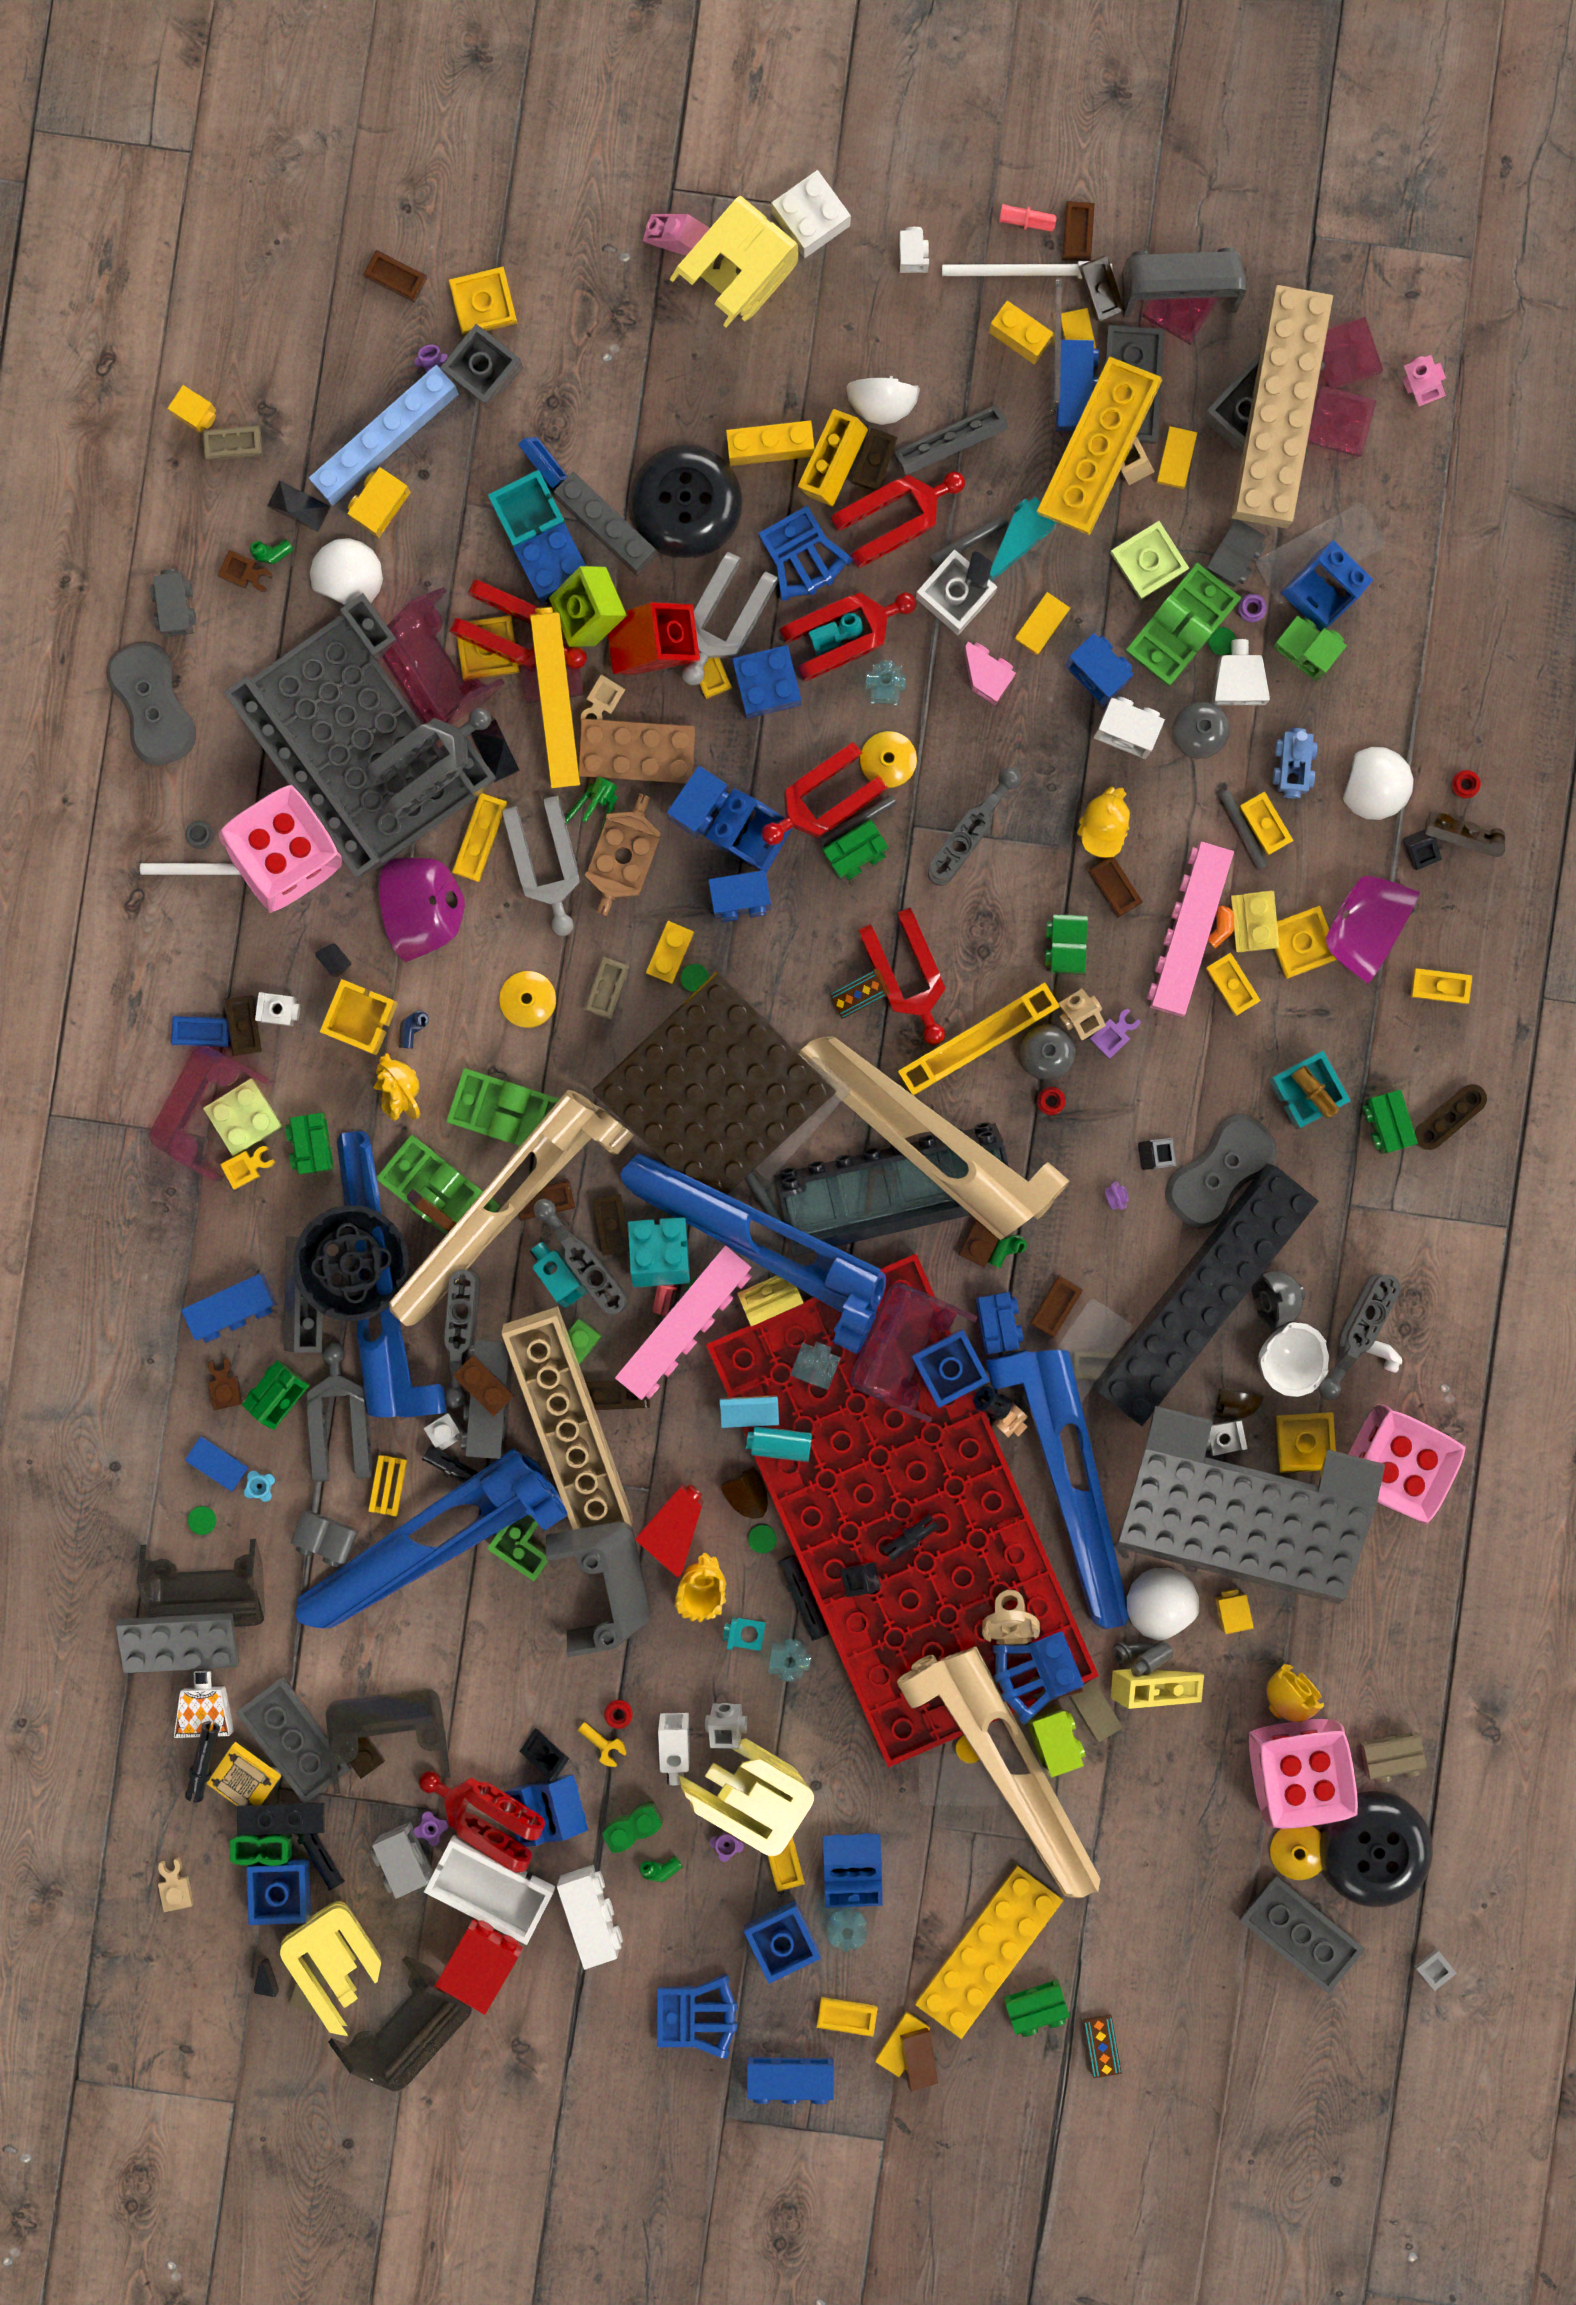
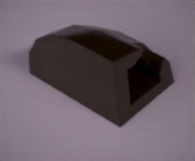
M1219 1388L1214 1416L1226 1419H1244L1253 1415L1258 1410L1264 1396Z
M755 1467L743 1471L740 1477L733 1480L729 1479L720 1486L727 1501L742 1516L756 1519L762 1518L765 1515L768 1506L767 1492Z

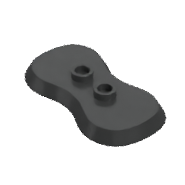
M138 642L117 651L108 662L107 680L112 691L123 702L130 718V740L134 752L142 761L150 765H164L184 757L192 750L195 744L196 728L192 718L179 704L174 694L170 657L162 647L153 642Z
M1237 1114L1225 1119L1217 1127L1211 1143L1204 1154L1196 1161L1177 1170L1169 1179L1165 1196L1171 1210L1183 1222L1197 1229H1206L1219 1223L1226 1215L1236 1192L1245 1183L1253 1180L1267 1163L1273 1165L1277 1154V1144L1274 1137L1262 1123L1251 1116Z

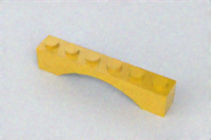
M1043 983L985 1020L902 1068L897 1074L907 1091L914 1096L1057 1010L1060 1006L1047 984Z

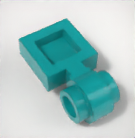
M847 613L841 618L838 627L835 622L810 631L809 636L816 656L818 657L843 646L842 640L844 639L855 640L859 638L863 632V625L858 615Z

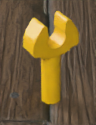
M586 1722L577 1730L600 1749L601 1757L599 1761L605 1766H617L614 1758L609 1756V1750L617 1749L622 1755L625 1756L627 1754L624 1742L618 1737L614 1740H606Z

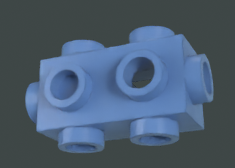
M1290 728L1289 732H1285L1282 735V739L1276 740L1275 756L1280 757L1279 768L1274 767L1272 783L1278 785L1277 792H1284L1283 797L1299 799L1301 794H1306L1309 788L1314 786L1315 771L1311 770V760L1316 759L1317 742H1313L1314 734H1307L1306 729ZM1289 774H1294L1297 777L1295 784L1289 783Z

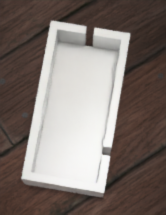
M453 1835L424 1893L477 1920L489 1923L494 1929L527 1945L556 1886L534 1875L529 1880L526 1878V1871L520 1873L513 1872L460 1837Z

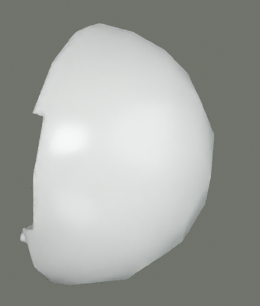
M890 376V378L860 379L850 382L846 386L848 401L855 412L866 421L879 425L895 423L907 416L917 403L920 391L918 385L912 386L898 382V379H893V376Z
M350 538L337 539L323 546L313 558L310 569L313 591L327 596L344 606L362 593L372 603L380 592L383 581L381 563L374 551L363 542Z
M1370 747L1358 751L1354 755L1350 777L1343 796L1344 803L1353 813L1365 819L1381 820L1395 815L1407 805L1412 794L1414 779L1410 766L1400 754L1388 748Z
M1294 1322L1285 1324L1273 1332L1261 1347L1258 1356L1261 1375L1273 1389L1283 1395L1299 1397L1312 1393L1320 1386L1329 1371V1354L1325 1343L1326 1340L1318 1330L1308 1324Z
M1154 1567L1141 1573L1132 1583L1127 1595V1613L1132 1625L1142 1635L1154 1640H1166L1184 1630L1197 1618L1199 1614V1596L1193 1582L1183 1572L1172 1568Z

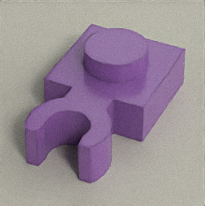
M1125 1009L1120 1013L1117 1024L1109 1019L1105 1023L1106 1026L1089 1039L1108 1059L1130 1040L1125 1032L1127 1030H1134L1141 1022L1139 1019L1133 1024L1125 1022V1016L1130 1012L1129 1009Z

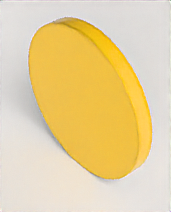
M962 1736L956 1744V1753L959 1759L965 1763L979 1761V1757L966 1737Z

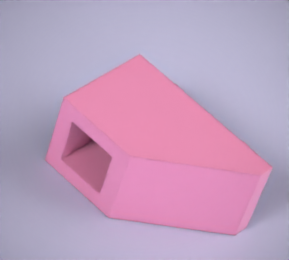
M651 214L642 241L681 255H688L710 228L689 214Z
M968 642L964 649L971 689L996 706L1015 677L1016 673L1012 671L1013 666L1002 658H999L997 661L989 656L990 651L977 642L973 645Z

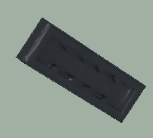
M325 1803L237 1806V1836L325 1832Z

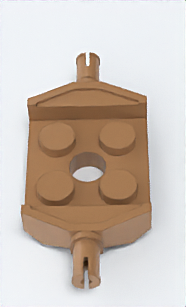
M639 794L634 810L631 812L613 813L606 816V822L588 872L585 874V877L602 893V899L596 911L600 915L608 917L612 901H615L616 898L638 897L641 893L661 837V833L645 818L644 813L650 799L646 795L644 797L643 794ZM620 849H628L632 853V858L627 864H620L616 861V853Z

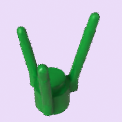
M597 777L595 783H590L587 791L565 817L566 824L589 798L591 803L582 821L587 822L597 804L605 806L608 803L602 826L603 830L607 814H612L618 796L615 795L617 786L604 778Z

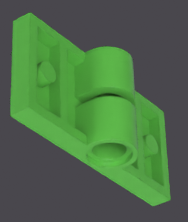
M1197 562L1125 652L1170 687L1240 601L1241 597Z
M464 1068L446 1122L520 1146L559 1099Z
M411 1134L377 1176V1180L445 1235L449 1233L447 1230L417 1209L407 1199V1194L411 1189L416 1190L456 1222L461 1219L484 1192L413 1134ZM491 1198L483 1208L490 1212H497L501 1205Z

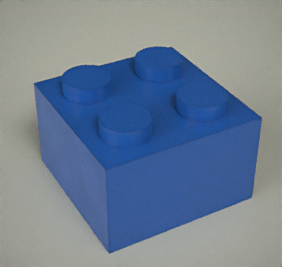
M565 523L513 547L541 605L550 601L549 597L580 566H586Z
M1093 633L1069 656L1065 667L1104 707L1111 698H1114L1129 683L1134 675L1131 672L1133 667L1123 656L1118 658L1111 651L1113 646L1104 636L1098 637Z
M788 645L732 658L746 719L801 706V696Z
M698 766L667 811L669 821L696 839L700 834L705 836L714 823L712 816L716 810L721 811L729 797L728 785L701 766Z
M765 870L709 879L715 919L721 918L722 923L737 921L738 915L749 914L750 918L766 916V911L771 910Z
M959 1329L910 1355L938 1408L990 1381L963 1329Z
M289 1859L288 1862L278 1866H269L258 1861L247 1866L248 1925L307 1923L311 1917L310 1859Z
M796 1900L744 1924V1933L768 1984L821 1959V1951Z

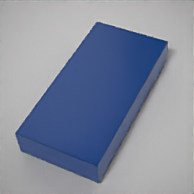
M538 437L524 438L518 444L552 489H556L568 477Z
M173 1016L171 1045L230 1048L227 1020L225 1018Z
M200 1436L185 1459L186 1462L231 1492L236 1489L249 1469L247 1465L203 1436Z

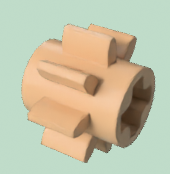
M1012 1402L1009 1414L1002 1420H995L993 1424L1008 1438L1013 1432L1019 1437L1027 1428L1023 1422L1028 1416Z

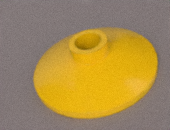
M892 731L880 732L872 736L862 748L863 754L860 756V765L869 781L880 776L888 788H894L907 782L915 771L917 763L916 751L912 743L902 734ZM890 753L894 756V761L886 763L883 756Z
M532 971L519 972L511 976L502 986L499 996L500 1008L504 1016L514 1025L523 1028L537 1027L546 1022L553 1014L556 1006V993L550 981L543 975ZM526 993L532 996V1001L529 1004L522 1002V996Z
M1313 1826L1279 1829L1274 1835L1270 1846V1855L1275 1868L1282 1875L1293 1880H1306L1316 1876L1322 1870L1320 1858L1321 1832ZM1297 1849H1303L1305 1855L1302 1858H1297L1294 1856V1852Z

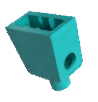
M544 1242L537 1244L530 1250V1253L537 1261L532 1268L556 1302L561 1306L568 1308L589 1292L559 1252L556 1250L551 1252ZM557 1267L556 1272L551 1275V1270Z

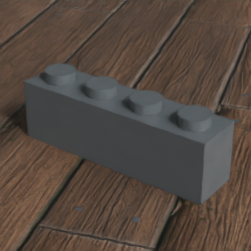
M574 471L555 489L554 495L556 500L637 577L657 557L656 549Z
M286 1236L284 1351L294 1353L322 1352V1313L305 1300L297 1287L293 1273V1254L299 1236Z

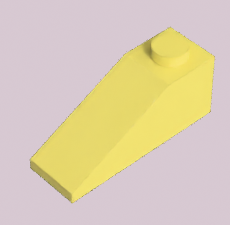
M1131 1669L1113 1670L1110 1698L1128 1709L1202 1702L1204 1674L1155 1670L1149 1675L1141 1674L1136 1677L1132 1674Z

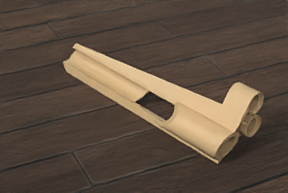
M833 1036L814 1039L804 1048L800 1049V1054L836 1089V1096L1000 1240L1033 1216L1037 1220L1042 1217L1051 1207L1054 1199L1070 1182L1049 1162L1043 1165L1028 1182ZM923 1132H932L968 1164L969 1171L967 1175L958 1179L947 1177L906 1141L905 1138Z
M567 1090L519 1146L507 1165L389 1302L390 1312L406 1326L419 1322L448 1292L449 1280L452 1274L458 1270H467L490 1242L591 1138L615 1155L619 1154L635 1135L603 1108L596 1106L583 1095ZM533 1152L537 1161L536 1168L499 1212H490L483 1207L529 1153Z
M977 1647L947 1656L938 1662L934 1655L926 1656L915 1662L911 1666L912 1671L904 1674L897 1680V1684L911 1708L921 1706L939 1695L1030 1837L1042 1861L1064 1896L1082 1898L1091 1893L1098 1892L1100 1877L1007 1703L1003 1702L1001 1692ZM1001 1718L1031 1772L1030 1774L1015 1775L1009 1773L988 1733L989 1724L994 1719Z

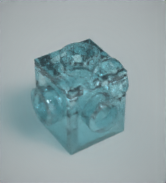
M881 660L878 662V665L873 664L872 672H866L865 689H871L870 703L899 704L900 691L905 692L906 674H901V666H895L896 662ZM882 680H888L890 683L884 684Z
M815 1342L814 1347L802 1343L790 1375L828 1390L841 1357L831 1354L832 1348L819 1342Z
M785 1639L784 1643L772 1641L768 1673L779 1675V1680L795 1682L796 1678H802L803 1671L809 1672L811 1655L806 1654L807 1649L806 1646H801L802 1641L795 1639ZM788 1657H792L795 1659V1661L793 1663H787L785 1659Z
M846 1907L844 1910L840 1908L828 1918L827 1931L829 1934L826 1936L836 1949L841 1947L845 1953L850 1949L855 1951L866 1942L865 1937L868 1935L866 1925L868 1922L859 1910L854 1912L851 1907ZM845 1928H850L853 1932L845 1937L842 1931Z

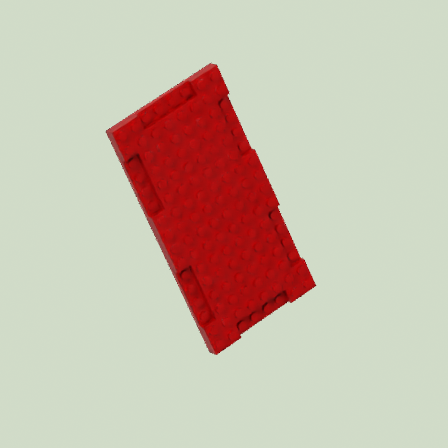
M916 1253L880 1269L886 1276L884 1295L877 1307L873 1325L858 1354L832 1342L836 1334L834 1328L843 1313L816 1297L754 1326H746L706 1344L729 1398L778 1396L779 1425L742 1427L746 1439L748 1432H754V1427L812 1433L809 1462L762 1456L754 1457L888 1768L964 1735L939 1695L921 1706L911 1708L898 1686L897 1680L904 1674L912 1671L911 1666L926 1656L934 1655L938 1662L947 1656L973 1647H977L993 1677L995 1675V1654L992 1653V1646L1000 1644H997L995 1639L991 1638V1642L983 1637L982 1621L987 1616L995 1613L996 1598L1003 1591L1015 1590L1019 1592L1024 1600L1025 1613L1035 1616L1040 1622L1039 1636L1036 1639L1031 1637V1642L1025 1645L1062 1631L1083 1682L1085 1683L1099 1677L986 1413L975 1408L973 1401L976 1390L974 1389L938 1408L910 1357L915 1352L951 1334ZM929 1513L933 1517V1521L938 1524L939 1529H936L920 1541V1546L916 1549L912 1547L897 1558L896 1561L892 1562L888 1557L889 1554L885 1553L882 1547L903 1533L902 1529L905 1527L910 1528ZM875 1562L881 1589L871 1594L846 1597L840 1569ZM1009 1600L1004 1603L1003 1609L1013 1610L1017 1607L1018 1603L1014 1600ZM1007 1654V1670L1033 1660L1031 1654ZM1037 1668L1012 1677L1010 1680L1013 1688L1016 1689L1030 1683L1029 1680L1031 1678L1040 1676ZM996 1683L1001 1694H1003L1000 1684ZM1043 1687L1018 1698L1027 1707L1032 1706L1038 1701L1033 1698V1695L1040 1693ZM1007 1703L1012 1714L1016 1711Z

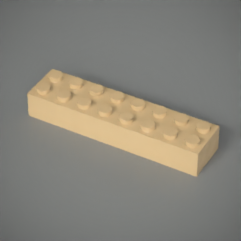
M1276 285L1271 293L1232 510V519L1281 528H1288L1293 522L1333 295Z
M559 1307L503 1324L502 1336L562 1502L567 1510L572 1530L613 1522H625L632 1527L633 1514Z

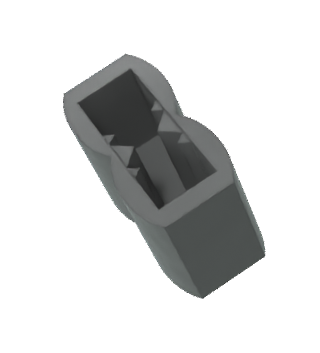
M1235 519L1206 569L1216 578L1235 588L1238 582L1244 584L1252 570L1247 567L1252 558L1258 560L1266 544L1262 543L1265 535L1242 521Z
M305 1510L302 1513L291 1544L297 1546L296 1551L307 1556H312L313 1553L323 1556V1562L338 1567L339 1563H347L359 1530L315 1512Z

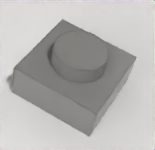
M1437 1948L1414 1966L1434 1991L1457 1974Z

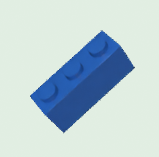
M1059 340L1057 347L1056 431H1075L1098 382V377H1093V366H1098L1099 349H1094V340Z
M258 1274L181 1309L194 1340L203 1339L205 1343L221 1337L219 1333L221 1330L229 1327L231 1331L247 1325L245 1319L254 1315L257 1319L273 1313L271 1308L278 1304L265 1275Z
M748 2057L747 2099H753V2102L757 2104L770 2103V2100H782L784 2104H797L799 2100H810L812 2104H826L828 2100H834V2058Z

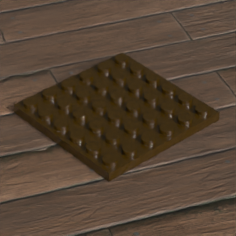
M717 971L592 1089L593 1093L672 1169L726 1195L837 1092Z

